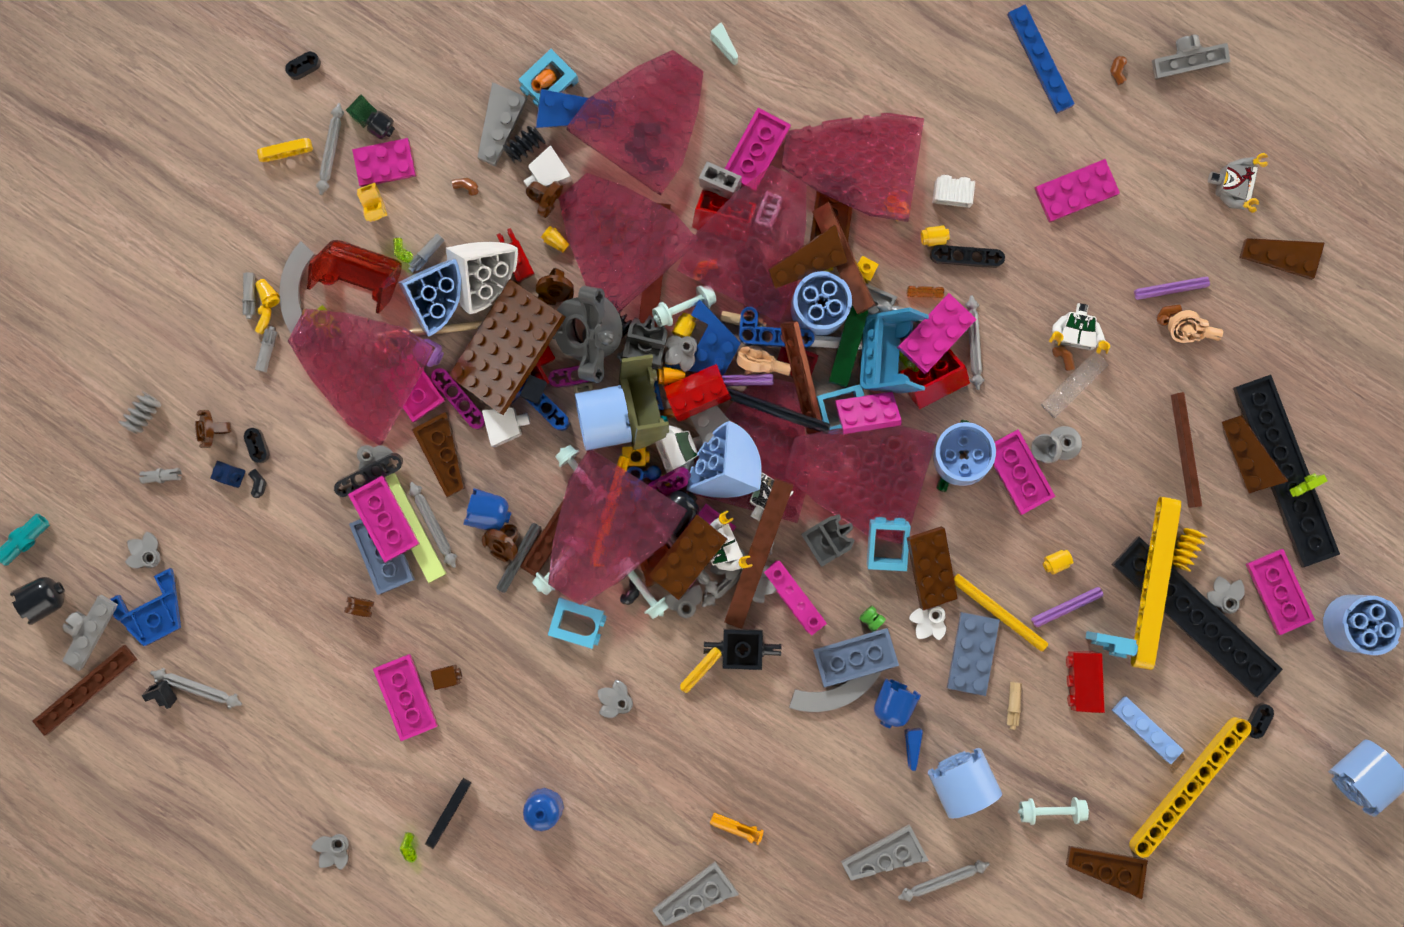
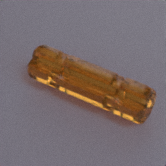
M908 286L907 296L927 298L935 296V298L944 297V288L918 286L916 288V286Z

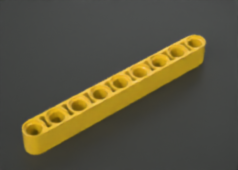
M1160 496L1156 504L1134 636L1138 650L1135 656L1131 655L1132 667L1153 670L1155 666L1181 512V500Z
M1233 717L1227 721L1131 838L1129 847L1132 852L1143 858L1152 854L1250 734L1251 724L1247 720ZM1240 722L1242 728L1240 731H1237L1236 726ZM1228 737L1230 742L1225 746L1224 740ZM1216 752L1217 759L1212 761V755ZM1204 767L1205 773L1203 776H1200L1199 771ZM1192 782L1193 788L1188 791L1187 785ZM1180 797V804L1175 806V800ZM1168 812V819L1166 821H1163V814ZM1156 827L1155 835L1150 836L1151 829ZM1144 842V848L1138 851V845Z

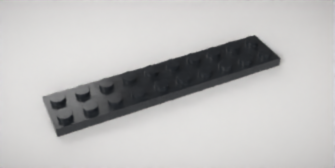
M1270 374L1234 387L1233 390L1245 421L1253 430L1260 443L1263 444L1270 457L1278 465L1280 471L1288 479V482L1272 486L1271 489L1301 567H1307L1340 555L1315 488L1294 497L1289 491L1304 482V478L1310 474L1272 375Z
M1136 537L1111 565L1142 592L1149 545L1142 538ZM1171 566L1164 614L1247 691L1258 698L1283 669Z

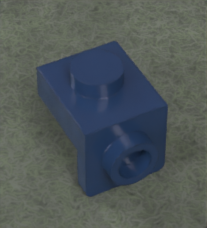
M217 460L210 478L239 488L246 471Z

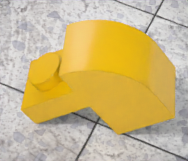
M376 183L357 189V196L363 206V215L366 221L372 222L388 216Z

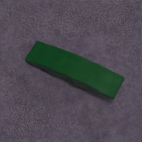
M851 306L837 348L829 383L843 387L848 386L869 310L857 314L854 306Z

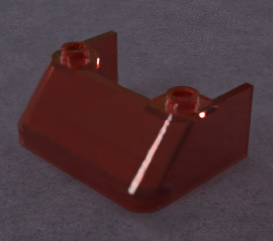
M332 240L309 262L306 289L311 290L317 282H321L324 285H332L338 280L373 291L372 299L377 302L375 313L379 314L392 298L401 273L402 263L396 259L341 240Z

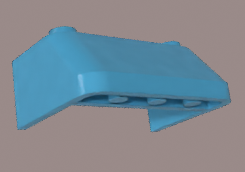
M909 307L867 316L862 341L860 373L862 388L870 391L893 393L925 390V386L910 382L908 376L898 374L899 349L897 347L900 345V338H905L912 332L913 321L929 319V315Z

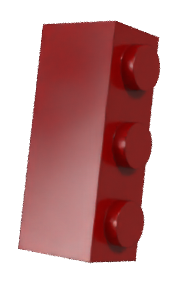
M702 190L695 208L691 228L701 232L714 233L717 236L733 238L736 241L747 242L757 204L737 198L732 201L716 193Z
M950 348L926 374L915 364L898 372V374L908 376L910 382L925 386L924 391L908 393L919 409L970 384L966 366Z
M717 364L664 387L671 409L679 422L732 399Z
M1068 651V656H1066V666L1069 668L1067 686L1070 687V695L1067 697L1068 706L1076 712L1105 713L1102 653L1095 651Z

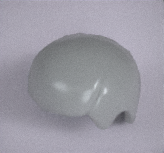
M1041 434L1033 440L1031 451L1036 460L1051 464L1060 458L1063 446L1056 436Z

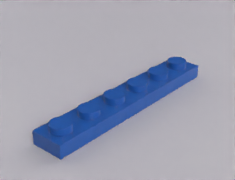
M1026 4L1008 12L1007 16L1055 113L1057 114L1073 107L1075 103Z

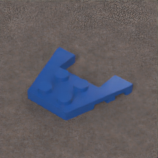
M699 300L691 316L708 324V327L694 353L695 363L688 371L699 372L717 364L723 376L741 342L703 301ZM679 363L676 365H664L669 368L681 369Z
M172 568L154 576L162 595L129 612L121 595L110 599L118 604L113 617L120 621L143 646H148L181 628L174 571Z

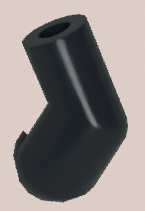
M253 469L248 473L249 477L254 481L251 496L259 498L265 493L267 483L256 469Z
M629 579L630 590L620 596L622 604L630 605L640 595V591L631 579Z

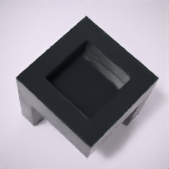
M529 375L520 396L540 405L543 400L541 396L547 386V382Z
M167 680L149 686L141 695L145 702L155 699L159 706H165L166 709L171 708L177 700Z

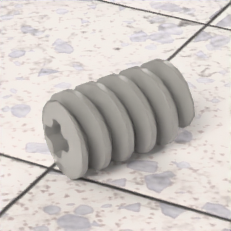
M143 392L144 396L137 395V398L140 400L139 403L132 402L136 407L135 409L128 408L131 415H123L126 422L119 420L123 427L135 434L143 432L141 426L148 425L145 419L151 420L153 417L150 413L156 414L157 410L155 407H161V403L157 399Z

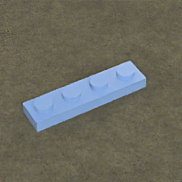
M1124 696L1112 709L1124 723L1169 764H1172L1184 751L1127 697Z

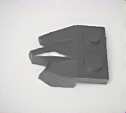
M650 315L643 324L635 317L629 327L622 359L652 354V367L659 369L667 337L665 326L654 327L655 320Z
M840 514L828 517L801 534L821 567L851 550L855 541L853 538H847L846 536L853 530L852 523L839 525L841 520Z

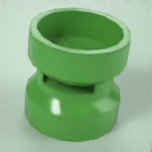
M873 605L866 609L859 617L863 623L868 625L872 632L876 631L886 620L883 615H879L876 612V608Z

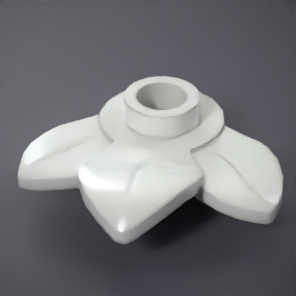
M936 606L924 611L919 608L910 615L909 619L912 622L918 623L916 626V636L918 639H924L933 634L936 639L940 640L945 635L946 626L943 622L945 611L941 607ZM937 612L938 618L933 619L932 613Z

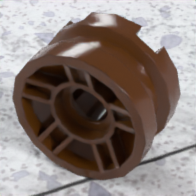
M347 597L346 602H348V605L345 607V613L362 617L372 616L371 607H374V601Z

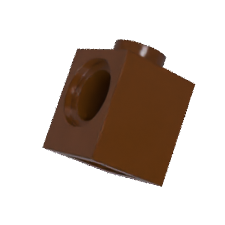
M456 664L430 671L435 690L461 683L462 672L460 668H457Z

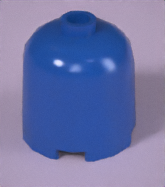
M474 488L467 508V519H464L463 525L487 531L489 529L500 530L504 523H509L512 512L508 511L509 505L505 498Z
M885 678L874 705V713L881 720L880 724L887 728L904 726L909 721L920 700L921 694L915 690L911 693L906 690L907 685L893 679L889 681Z
M547 788L535 790L529 795L524 804L523 817L526 824L537 831L551 829L562 816L564 809L563 800L553 790Z

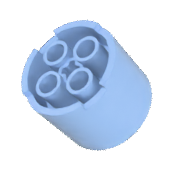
M826 271L809 274L801 280L794 292L790 306L793 321H798L800 329L810 330L815 336L830 335L841 327L852 306L851 291L846 282L834 274ZM819 299H821L822 302H826L824 307H822L821 304H817Z
M621 385L575 393L578 419L586 451L632 442L628 410Z
M969 422L957 423L947 428L939 437L933 454L934 466L941 478L948 483L959 486L972 485L980 481L993 466L996 457V447L992 436L983 427ZM964 452H966V453H967V456H966L967 460H966L965 458H963V459L961 460V459L959 458V457H960V453L963 454Z
M1349 594L1340 596L1329 604L1323 617L1325 634L1335 647L1343 651L1367 655H1382L1395 648L1399 643L1398 639L1401 634V628L1404 627L1402 615L1398 608L1391 601L1372 595Z
M1364 739L1328 771L1331 775H1334L1332 781L1351 802L1354 801L1359 806H1363L1362 810L1373 817H1376L1404 792V769L1384 749L1367 739Z
M981 748L974 749V753L963 751L939 762L937 769L934 770L932 768L928 771L931 782L949 818H960L976 813L990 806L1002 796V791Z

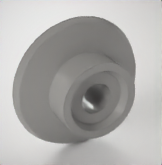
M1061 426L1051 432L1050 435L1056 436L1063 446L1060 460H1070L1079 454L1082 440L1075 429ZM1065 439L1069 442L1068 446L1064 445Z

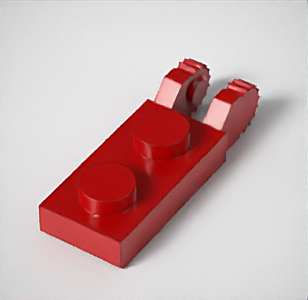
M509 228L507 233L513 241L509 244L518 248L517 265L513 274L519 283L535 275L519 240L516 239L512 229ZM500 233L497 234L499 242L505 243L504 237Z

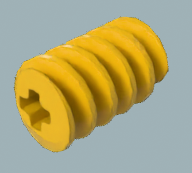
M1184 528L1183 533L1185 535H1180L1179 539L1182 542L1176 543L1179 549H1174L1176 556H1173L1172 564L1182 570L1191 572L1187 565L1195 564L1190 559L1198 558L1194 551L1201 552L1197 545H1204L1205 542L1201 538L1208 537L1197 530Z

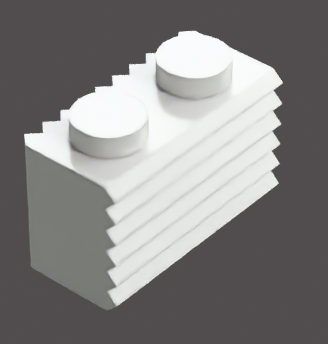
M949 175L937 177L932 203L970 208L973 204L975 181H971L967 177L952 179V176Z

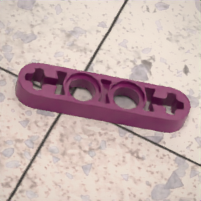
M442 368L435 369L431 374V379L469 426L473 429L483 428L485 426L483 413L446 370ZM438 373L445 374L443 378L446 382H449V380L452 381L446 384L443 389L442 386H444V383L440 380L436 381V379L438 378ZM452 386L458 389V393L454 397H450L447 393L448 389ZM468 401L470 408L467 411H461V402ZM475 409L476 411L473 414L476 417L481 416V424L473 425L474 419L470 415L467 418L466 415Z

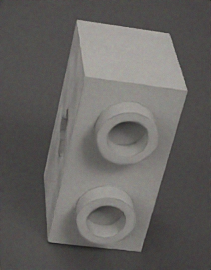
M706 162L699 176V184L704 189L734 201L742 186V176Z

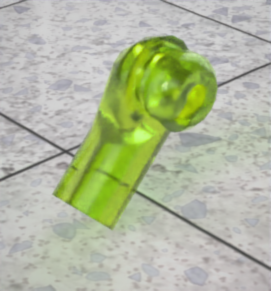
M393 238L395 257L402 262H410L413 259V253L403 248L402 238Z
M899 351V359L904 366L917 372L919 368Z
M405 832L400 852L406 861L412 863L417 859L416 851L412 846L415 835Z

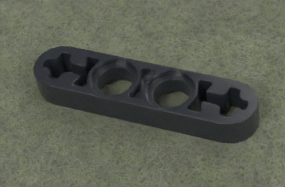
M937 245L932 249L930 258L937 264L998 268L1004 263L1005 254L999 249ZM941 250L942 254H947L948 250H950L949 260H947L948 256L945 255L938 259V255L934 253ZM955 251L962 252L963 259L960 261L955 260L953 253ZM974 252L981 254L982 260L980 262H975L972 259ZM986 253H988L987 257H993L997 254V258H1000V260L995 263L994 259H988L987 263H985Z
M391 453L339 479L334 485V491L338 496L346 497L349 493L381 476L387 477L397 472L403 465V458L398 453ZM391 458L398 460L397 466L392 464L386 469L385 465L390 463ZM372 467H380L382 474L379 476L373 474ZM359 474L363 475L365 477V483H357L355 480V476ZM350 480H351V484H352V485H350V486L346 489V492H345L344 489H342V490L339 489V487L341 486V484H342L343 486H345V485L349 484V483H350Z
M465 778L461 780L425 842L426 846L431 849L435 848L470 788L471 781Z

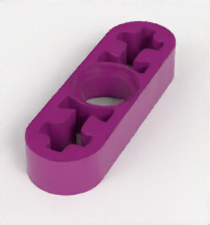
M580 366L553 370L548 377L550 384L556 388L590 381L581 379L574 381L571 379V373L578 370ZM564 372H568L567 377L570 382L566 383V379H561L559 384L556 381H552V378H555V374L564 377Z
M678 467L647 485L645 496L651 501H658L671 492L685 487L691 478L690 471L684 467ZM663 482H669L672 487L665 486Z

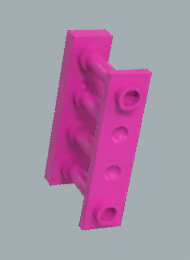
M780 560L772 563L769 566L770 568L764 571L765 575L777 589L776 592L800 624L812 636L827 624Z

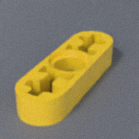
M302 138L259 148L257 155L260 162H269L311 152L313 147L311 139Z

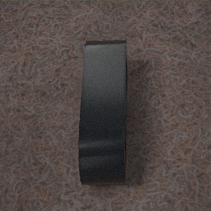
M309 51L289 61L285 66V71L291 79L299 80L316 71L321 65V60L316 53ZM309 58L313 59L314 64L311 65L309 63ZM293 67L297 68L296 74L293 73Z
M248 428L243 436L249 456L254 462L264 463L270 456L264 435L259 429ZM252 432L258 434V436L255 437L257 444H255L254 440L249 438L252 436ZM257 447L259 451L264 452V454L261 455L262 459L256 457V454H258Z
M1260 703L1254 707L1248 722L1251 724V728L1254 726L1259 731L1255 733L1251 730L1248 735L1249 737L1260 739L1265 735L1274 717V710L1270 705ZM1261 709L1267 712L1266 716H1262V713L1260 712Z

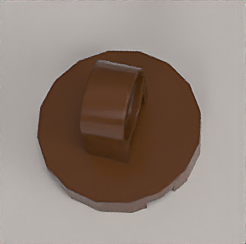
M533 181L526 188V195L539 204L537 210L539 216L547 218L555 208L554 203L556 199L559 200L562 194L563 185L554 181L549 187H546L539 182ZM532 188L536 189L539 194L534 193Z
M553 268L549 275L538 280L535 291L538 294V298L546 304L556 305V302H565L573 298L574 285L569 279L564 277V271Z
M198 410L196 415L200 416V419L195 421L197 442H202L199 445L200 448H210L213 443L214 434L231 433L230 422L213 423L209 410Z
M507 524L500 530L489 529L482 536L483 546L485 548L488 546L492 550L490 554L498 560L507 562L510 559L512 561L517 556L518 549L515 542L518 539V529L515 525ZM507 531H513L515 534L511 537H508L505 533Z

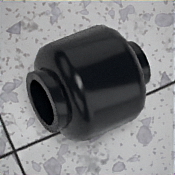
M382 111L372 112L365 123L367 131L379 139H384L386 136L390 138L395 130L393 127L394 120Z

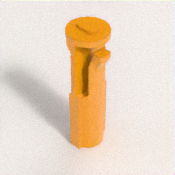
M713 813L709 824L743 837L749 843L755 841L756 845H759L764 832L762 829L757 831L756 826L750 827L717 813Z

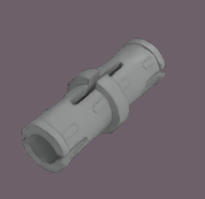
M158 468L156 471H142L139 474L144 476L139 477L142 484L152 482L161 484L165 481L181 480L182 476H178L182 475L180 468L166 470Z

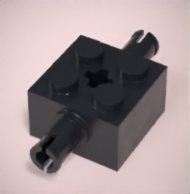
M723 628V640L721 642L704 641V647L712 648H704L703 654H708L716 647L722 652L723 669L762 670V657L764 655L781 656V651L773 649H782L781 644H764L762 629ZM741 644L748 648V650L744 651V654L737 650V647H740Z

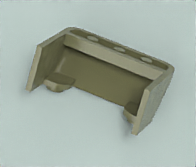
M652 354L621 359L619 385L623 389L627 405L633 450L642 449L662 440L669 433L668 421L664 422L663 418L660 417L655 396L654 381H657V374L655 369L652 370Z

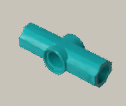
M36 513L22 527L12 531L8 536V540L0 547V563L8 566L21 552L29 550L36 543L35 539L50 526L49 521Z

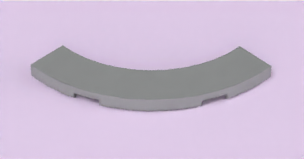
M300 241L284 266L280 281L279 298L282 315L290 333L305 348L317 334L308 324L300 305V283L308 265L316 255Z
M882 671L849 680L827 691L807 692L795 689L789 708L806 712H823L843 707L862 696L874 684Z

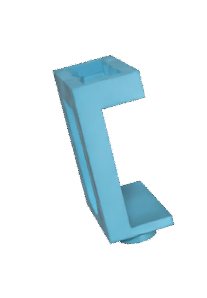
M552 49L518 79L521 85L519 87L526 96L530 95L537 107L540 93L533 91L531 83L550 63L563 76L548 89L549 91L562 93L570 84L574 87L579 82L577 74Z
M560 597L548 636L592 649L594 645L598 646L601 634H598L600 626L604 627L607 616L604 615V610L595 609ZM565 610L591 618L595 622L594 632L591 635L583 636L560 629Z

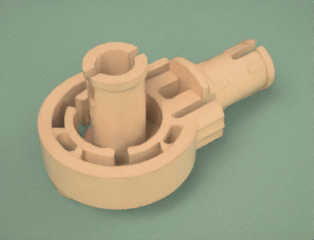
M1191 310L1181 311L1169 319L1168 330L1172 338L1180 343L1200 341V339L1205 337L1219 341L1221 340L1220 337L1223 336L1222 329L1210 327L1207 320L1201 319L1196 312Z
M743 346L739 350L737 364L745 369L744 375L756 374V372L770 374L772 371L787 376L790 374V364L777 361L774 356H770L767 351L762 350L759 346Z

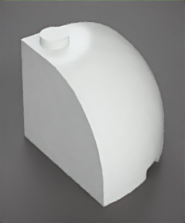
M476 242L446 248L447 261L456 259L461 274L459 303L467 313L473 314L484 310L492 305L491 302L501 294L512 273L516 270L517 247L500 242Z

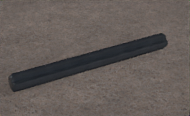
M727 388L732 398L730 401L824 434H828L831 425L827 422Z

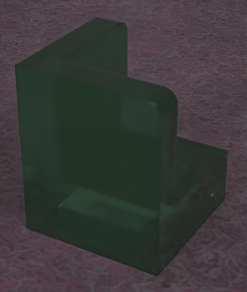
M360 94L346 109V112L361 127L365 128L368 117L372 112L376 113L377 109Z

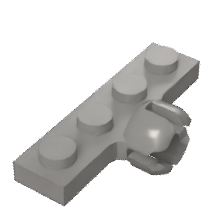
M1194 34L1179 38L1176 41V54L1152 60L1155 79L1231 61L1227 43L1204 48L1200 44L1199 36Z
M100 595L87 616L79 611L68 616L65 620L68 625L64 623L63 630L73 637V642L64 656L63 662L78 671L83 669L118 604Z

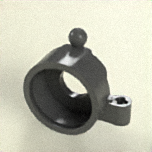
M582 286L578 297L567 300L558 307L557 311L566 316L553 339H556L560 350L564 354L581 361L578 369V376L581 380L599 383L604 377V357L615 352L621 342L622 322L615 306L605 298L603 289ZM576 318L581 320L586 328L587 335L584 343L577 333Z

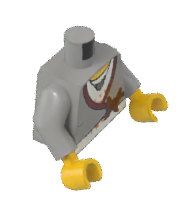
M1261 153L1256 159L1255 157L1239 159L1230 162L1221 169L1220 173L1211 172L1208 177V183L1217 185L1216 196H1219L1229 208L1243 210L1248 208L1249 212H1256V207H1251L1253 204L1259 205V201L1256 198H1252L1258 170L1256 164L1266 167L1268 162H1260V160L1268 158L1267 154Z

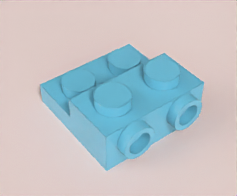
M1086 632L1085 639H1090L1091 644L1104 646L1103 650L1109 651V655L1127 658V655L1135 656L1137 654L1138 646L1136 640Z

